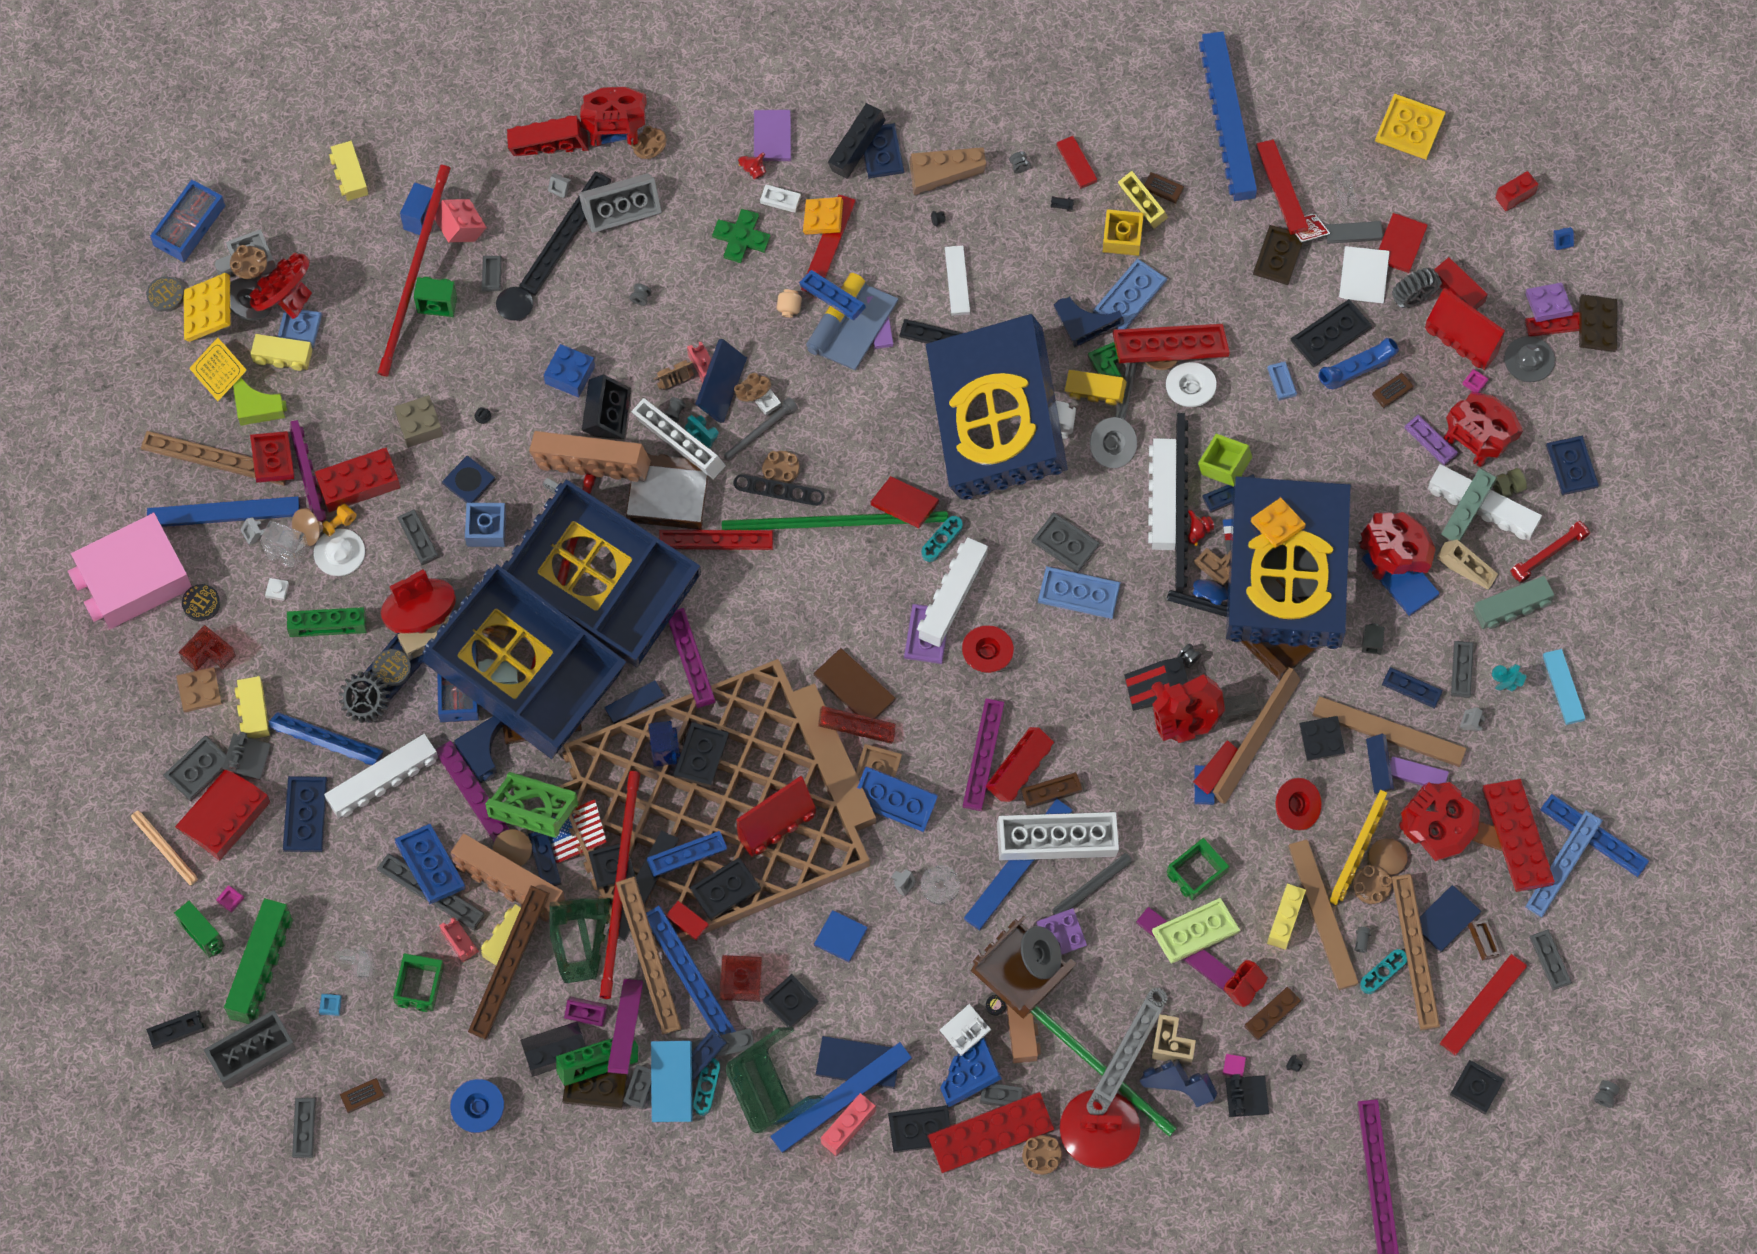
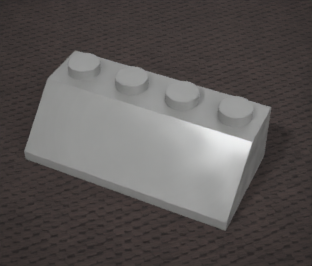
M648 173L579 193L582 210L592 233L662 213L655 179Z

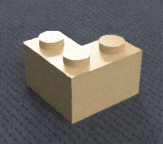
M1159 1014L1152 1059L1160 1061L1179 1059L1181 1064L1191 1066L1196 1040L1176 1037L1179 1018Z

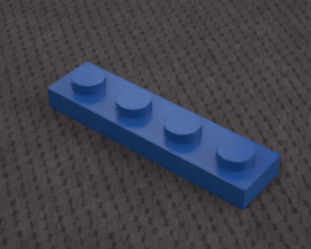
M810 270L799 282L802 288L853 321L866 308L863 302L813 270Z
M718 831L647 858V862L653 876L656 877L726 851L727 846L721 832Z

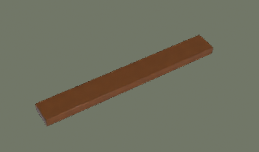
M532 885L530 886L470 1025L469 1033L485 1040L488 1039L550 893Z

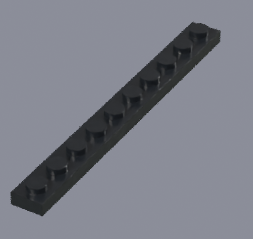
M1177 413L1175 591L1183 593L1184 587L1187 588L1188 576H1184V570L1188 568V559L1184 558V552L1188 551V541H1184V535L1188 534V524L1184 523V517H1188V506H1184V500H1188V489H1185V483H1188V472L1185 471V466H1188V454H1185V448H1188V437H1185V431H1188V420H1185V413Z

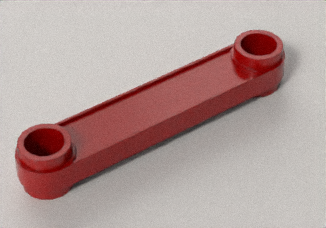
M1581 521L1576 522L1570 527L1568 533L1524 564L1522 562L1516 564L1510 570L1512 576L1519 583H1523L1531 576L1532 573L1530 571L1574 540L1578 542L1584 540L1590 534L1589 528Z

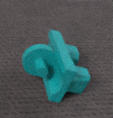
M690 415L687 418L688 422L684 429L710 449L713 442L717 439L719 432L713 427L707 430L705 428L707 422L702 415L698 417Z
M1517 664L1509 668L1498 665L1492 670L1493 679L1500 682L1495 687L1499 691L1505 688L1514 691L1517 686H1523L1527 675L1519 672L1521 666Z

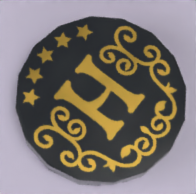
M197 584L190 587L184 593L182 608L185 614L194 621L209 620L218 613L220 598L213 587L206 584Z

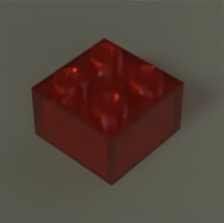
M722 955L720 1000L760 1002L762 957Z

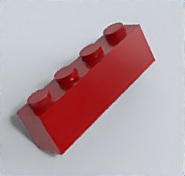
M1029 727L985 787L1001 802L1014 800L1021 786L1028 782L1030 774L1040 766L1039 762L1042 758L1049 754L1054 741L1039 727Z

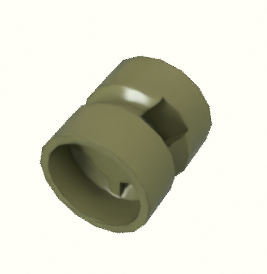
M1519 468L1507 471L1506 475L1503 473L1497 475L1496 477L1498 478L1493 485L1495 492L1506 498L1512 496V493L1518 494L1527 490L1525 477Z

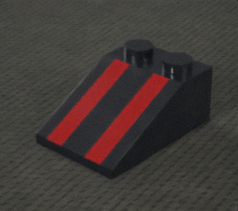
M1182 657L1162 660L1124 674L1133 711L1153 707L1152 704L1157 700L1155 693L1152 691L1154 683L1162 682L1166 689L1179 683L1183 685L1188 682Z

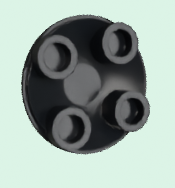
M520 287L507 288L497 297V312L505 319L522 321L533 308L532 296L527 290Z

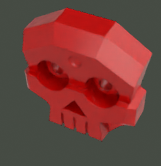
M601 87L582 96L583 104L580 109L581 127L590 132V144L592 146H595V141L597 146L602 144V134H627V144L632 145V138L633 145L639 142L637 130L645 125L646 120L645 107L647 100L645 93L630 87Z
M1472 391L1465 400L1455 404L1446 417L1448 431L1444 439L1447 441L1448 437H1450L1448 440L1449 444H1453L1458 440L1476 454L1473 463L1476 464L1479 460L1476 466L1482 467L1488 457L1498 458L1504 453L1510 443L1520 438L1523 430L1515 412L1495 396Z
M1391 512L1375 513L1360 533L1362 539L1358 544L1360 548L1368 550L1373 563L1377 565L1372 571L1373 577L1377 580H1382L1387 571L1391 574H1405L1407 571L1427 573L1432 566L1436 549L1426 527L1405 512L1396 514Z
M1205 674L1183 685L1179 683L1166 689L1162 682H1156L1152 685V691L1157 697V700L1152 704L1155 725L1163 741L1173 739L1178 743L1194 739L1195 735L1209 733L1216 726L1225 711L1222 690L1215 681Z
M1451 782L1440 784L1425 783L1401 812L1400 829L1415 844L1420 843L1435 862L1462 853L1478 833L1480 809L1474 803L1462 797L1461 790ZM1449 808L1454 810V814L1449 812ZM1432 829L1436 831V835L1432 834Z

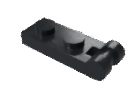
M199 1010L193 1011L146 1029L153 1049L205 1031L206 1026L201 1021V1012ZM193 1021L194 1025L188 1027L187 1022Z

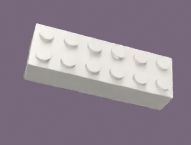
M1116 812L999 816L997 820L999 861L1116 857L1119 851Z

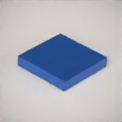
M832 910L814 946L850 963L867 931V927Z

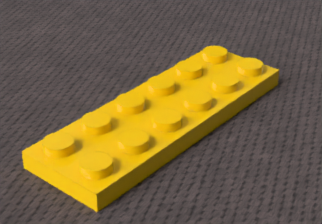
M1379 791L1333 889L1330 899L1331 904L1337 906L1339 900L1343 902L1349 884L1351 885L1355 872L1370 844L1372 835H1374L1380 818H1382L1388 803V800H1386L1387 792Z

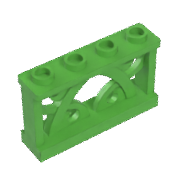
M512 772L507 774V778L492 799L489 798L485 803L488 817L557 838L560 828L574 808H577L579 805L577 795L572 790L563 789L553 784H547ZM511 788L514 789V790H513V791H514V795H513V796L509 794V791L511 790ZM540 797L545 805V808L540 807L528 811L525 810L522 801ZM562 801L565 802V805L562 808L553 809L560 807L561 804H563Z

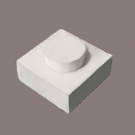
M771 389L764 396L755 400L765 415L781 407V402Z
M269 578L265 597L285 601L289 582Z

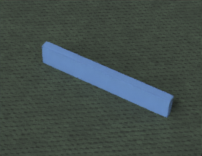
M1587 810L1584 812L1550 866L1555 881L1554 885L1536 888L1525 908L1543 917L1601 825L1602 819Z

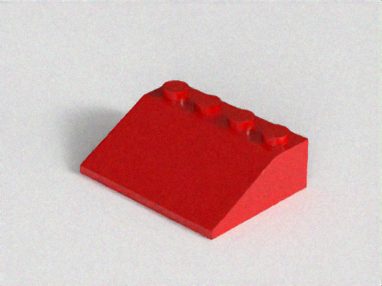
M1446 288L1442 290L1425 324V328L1430 335L1437 336L1444 345L1451 346L1461 357L1468 358L1475 367L1482 368L1483 370L1498 355L1505 334L1504 329Z
M224 770L175 828L220 861L271 802L268 795L254 784L231 771Z
M799 776L736 819L738 839L751 857L755 854L760 855L766 850L768 845L778 843L783 838V835L788 832H794L799 827V824L804 821L808 822L815 816V805L803 777Z

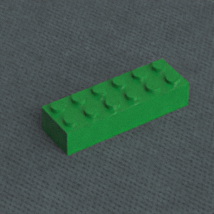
M266 898L263 899L224 1005L229 1019L250 1024L258 1019L260 1001L263 1002L265 1000L266 985L271 983L273 978V972L271 971L273 966L278 964L280 954H278L279 949L284 947L286 930L292 926L293 918H291L287 904Z

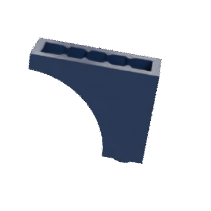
M1070 296L1061 298L1053 304L1055 312L1074 348L1124 324L1120 310L1110 314H1093L1078 307Z
M492 716L454 740L456 748L480 783L484 780L486 782L490 781L497 773L491 759V748L495 736L503 727L502 725L505 724L495 716Z

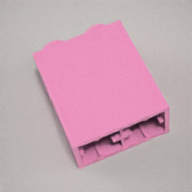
M155 513L72 552L71 556L76 567L67 571L77 591L87 587L91 593L92 598L84 601V604L93 622L104 618L109 630L185 593L192 587Z

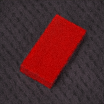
M679 901L666 914L667 919L696 941L709 927L706 921Z

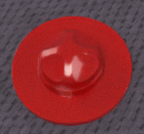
M986 625L971 630L964 638L962 644V654L967 664L973 669L984 673L1002 670L1010 663L1014 653V646L1010 636L995 626Z
M1292 778L1286 781L1278 790L1275 801L1276 812L1280 821L1286 827L1292 830L1308 829L1317 821L1321 812L1320 793L1309 780Z

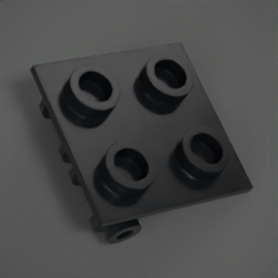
M1234 1074L1232 1078H1225L1229 1117L1269 1115L1265 1075L1240 1077V1074Z

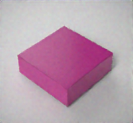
M1473 369L1462 385L1473 392L1479 393L1489 379Z
M228 885L216 901L232 913L242 902L244 896Z
M1226 1054L1223 1075L1232 1076L1240 1074V1077H1243L1246 1057Z

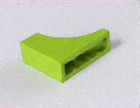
M242 377L233 385L240 426L285 418L284 412L288 411L286 400L282 401L280 394L258 392L248 386Z

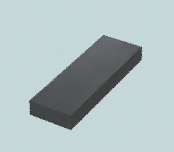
M1381 221L1325 225L1330 234L1326 235L1327 244L1380 241L1383 238Z
M415 509L398 516L397 519L421 566L439 558Z
M1454 641L1451 696L1470 698L1474 646L1472 642Z
M1549 929L1530 935L1529 938L1552 991L1571 985L1572 982Z
M295 1098L293 1158H313L315 1098Z

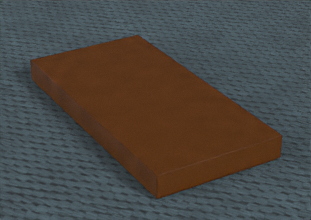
M842 648L814 672V676L868 726L896 700L889 691Z

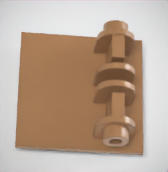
M684 360L674 365L675 369L670 370L668 367L657 373L658 376L654 378V380H659L657 383L659 390H666L672 386V383L674 386L676 385L672 374L675 375L678 383H681V380L683 382L691 379L694 373L687 366L693 362L687 363Z

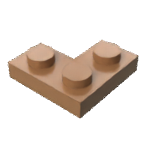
M1206 548L1194 560V564L1218 584L1224 586L1228 582L1227 554L1220 559Z

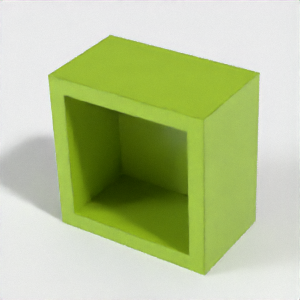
M1215 434L1198 465L1203 476L1234 487L1236 476H1242L1253 457L1249 445Z

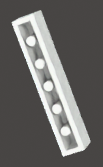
M645 398L631 411L639 422L712 479L726 466L714 452Z
M1153 438V445H1149V457H1152V462H1149V474H1152V480H1149V491H1152V497H1149L1148 508H1152V514L1148 516V526H1152V532H1148V543H1152V550H1175L1176 439Z
M1440 464L1429 483L1428 490L1434 496H1442L1450 504L1458 505L1472 480ZM1490 490L1477 513L1484 521L1493 522L1504 531L1509 530L1515 533L1518 538L1529 541L1542 515Z
M968 537L965 543L960 544L957 558H953L949 568L951 570L949 574L945 573L941 582L943 584L941 589H937L933 599L935 601L933 605L929 604L925 613L927 615L925 620H921L918 625L919 639L938 647L941 646L987 556V545Z
M423 734L325 793L326 801L338 819L347 817L355 808L367 805L373 797H380L385 794L388 788L400 785L406 777L415 776L424 766L429 767L433 765L436 759H438L437 752L426 735Z

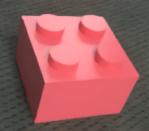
M470 199L442 200L438 206L435 221L448 243L475 242L487 228Z

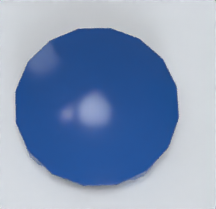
M1200 579L1196 580L1193 584V594L1195 596L1210 599L1215 605H1221L1222 601L1228 599V590L1217 582Z

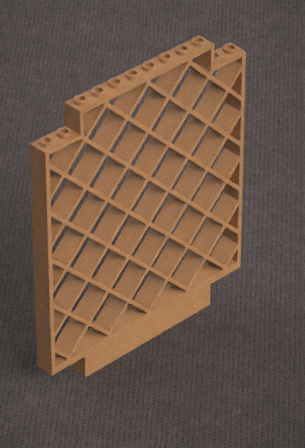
M779 659L711 685L715 699L728 704L719 724L695 716L697 706L691 693L563 745L564 752H562L565 763L569 762L571 765L569 772L573 780L557 787L572 791L580 788L577 795L578 806L582 804L588 789L613 798L604 819L601 820L604 834L608 831L622 836V827L614 825L610 821L619 801L626 803L627 794L623 792L628 783L629 772L637 771L641 775L657 780L648 802L636 798L635 807L644 810L635 832L632 831L629 850L630 858L637 843L652 848L656 841L641 835L651 813L676 822L671 832V835L675 837L678 836L682 825L707 835L720 831L724 841L739 846L733 861L738 857L742 858L745 847L739 841L738 836L718 829L727 807L742 813H746L753 808L750 805L731 799L739 778L741 777L765 786L758 802L759 804L768 798L771 789L779 791L786 786V784L775 780L784 759L809 768L805 778L807 788H809L815 771L818 770L831 801L810 794L814 805L828 810L820 832L800 824L794 831L816 840L807 862L781 853L789 832L783 835V838L777 843L775 850L766 847V850L761 853V855L769 857L771 860L762 880L754 878L761 887V891L755 894L752 904L743 908L735 906L727 911L728 914L712 921L708 917L707 923L709 927L703 934L870 866V860L857 831L876 824L875 814L863 788H857L860 781L815 683L793 692ZM774 672L775 677L768 674ZM757 680L772 686L763 707L738 698L745 683ZM735 688L732 695L725 693V691ZM779 688H781L794 718L770 710ZM691 705L688 713L679 710ZM734 706L759 715L751 736L726 727ZM668 715L684 721L675 742L650 733L657 718ZM765 718L791 727L782 748L757 739ZM692 722L728 732L729 739L746 745L738 766L723 760L720 761L718 769L733 774L724 796L699 787V784H691L668 775L676 755H681L683 749L681 744ZM646 723L644 730L635 728ZM797 729L800 730L812 759L788 751ZM624 733L639 739L630 760L606 752L612 736ZM602 741L599 748L590 746L594 743ZM646 742L670 751L661 772L637 763ZM752 748L778 757L769 778L744 769ZM578 750L594 756L585 778L581 777L571 753ZM601 760L626 769L617 790L592 781ZM664 783L689 792L680 814L655 805ZM695 795L720 804L711 826L686 817ZM574 808L568 817L573 827L569 828L572 837L575 834L580 843V846H576L580 853L579 855H584L586 860L583 863L587 874L591 872L593 876L591 883L594 890H598L588 852L597 850L599 846L587 851L572 816L573 814L581 816L580 811ZM835 812H837L851 843L826 834ZM821 843L848 852L841 868L829 871L813 865ZM856 854L858 861L850 864L853 855ZM702 859L692 863L694 866L685 886L659 877L656 885L681 894L679 902L684 905L687 897L697 901L690 891V887L693 886L700 867L716 872L724 866L707 859ZM777 861L803 870L796 886L786 890L768 883ZM633 867L634 874L636 877L640 869ZM809 873L819 876L805 882ZM615 886L610 887L606 894L604 889L599 890L601 896L598 897L601 907H606L608 911L605 916L609 925L612 911L610 903L613 904ZM652 890V892H651V894H650V896H649V898H648L646 904L644 905L645 910H646V913L651 910V909H649V908H646V906H647V904H648V902H649V899H650V897H651V895H652V893H653V890ZM764 891L774 894L770 897L760 900ZM669 920L673 928L682 930ZM685 932L677 934L682 943L693 939ZM657 942L656 946L658 952L663 951L659 943Z

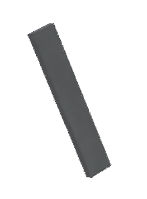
M388 853L378 866L377 871L427 901L408 865ZM455 894L432 903V905L472 930L477 928L485 916L484 912Z

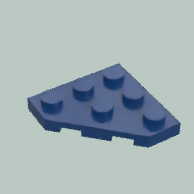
M985 1036L962 1056L959 1053L957 1056H954L948 1069V1077L946 1081H943L940 1089L946 1104L951 1107L1002 1079Z

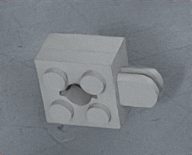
M261 229L227 241L226 245L230 255L220 258L215 262L219 275L223 273L233 274L230 268L231 256L239 246L245 245L259 248L265 252L267 267L261 275L272 272L276 268Z

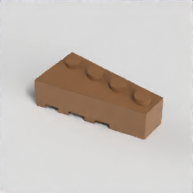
M984 147L911 153L909 163L914 196L920 194V192L930 191L938 186L948 185L956 180H963L983 173L986 167Z

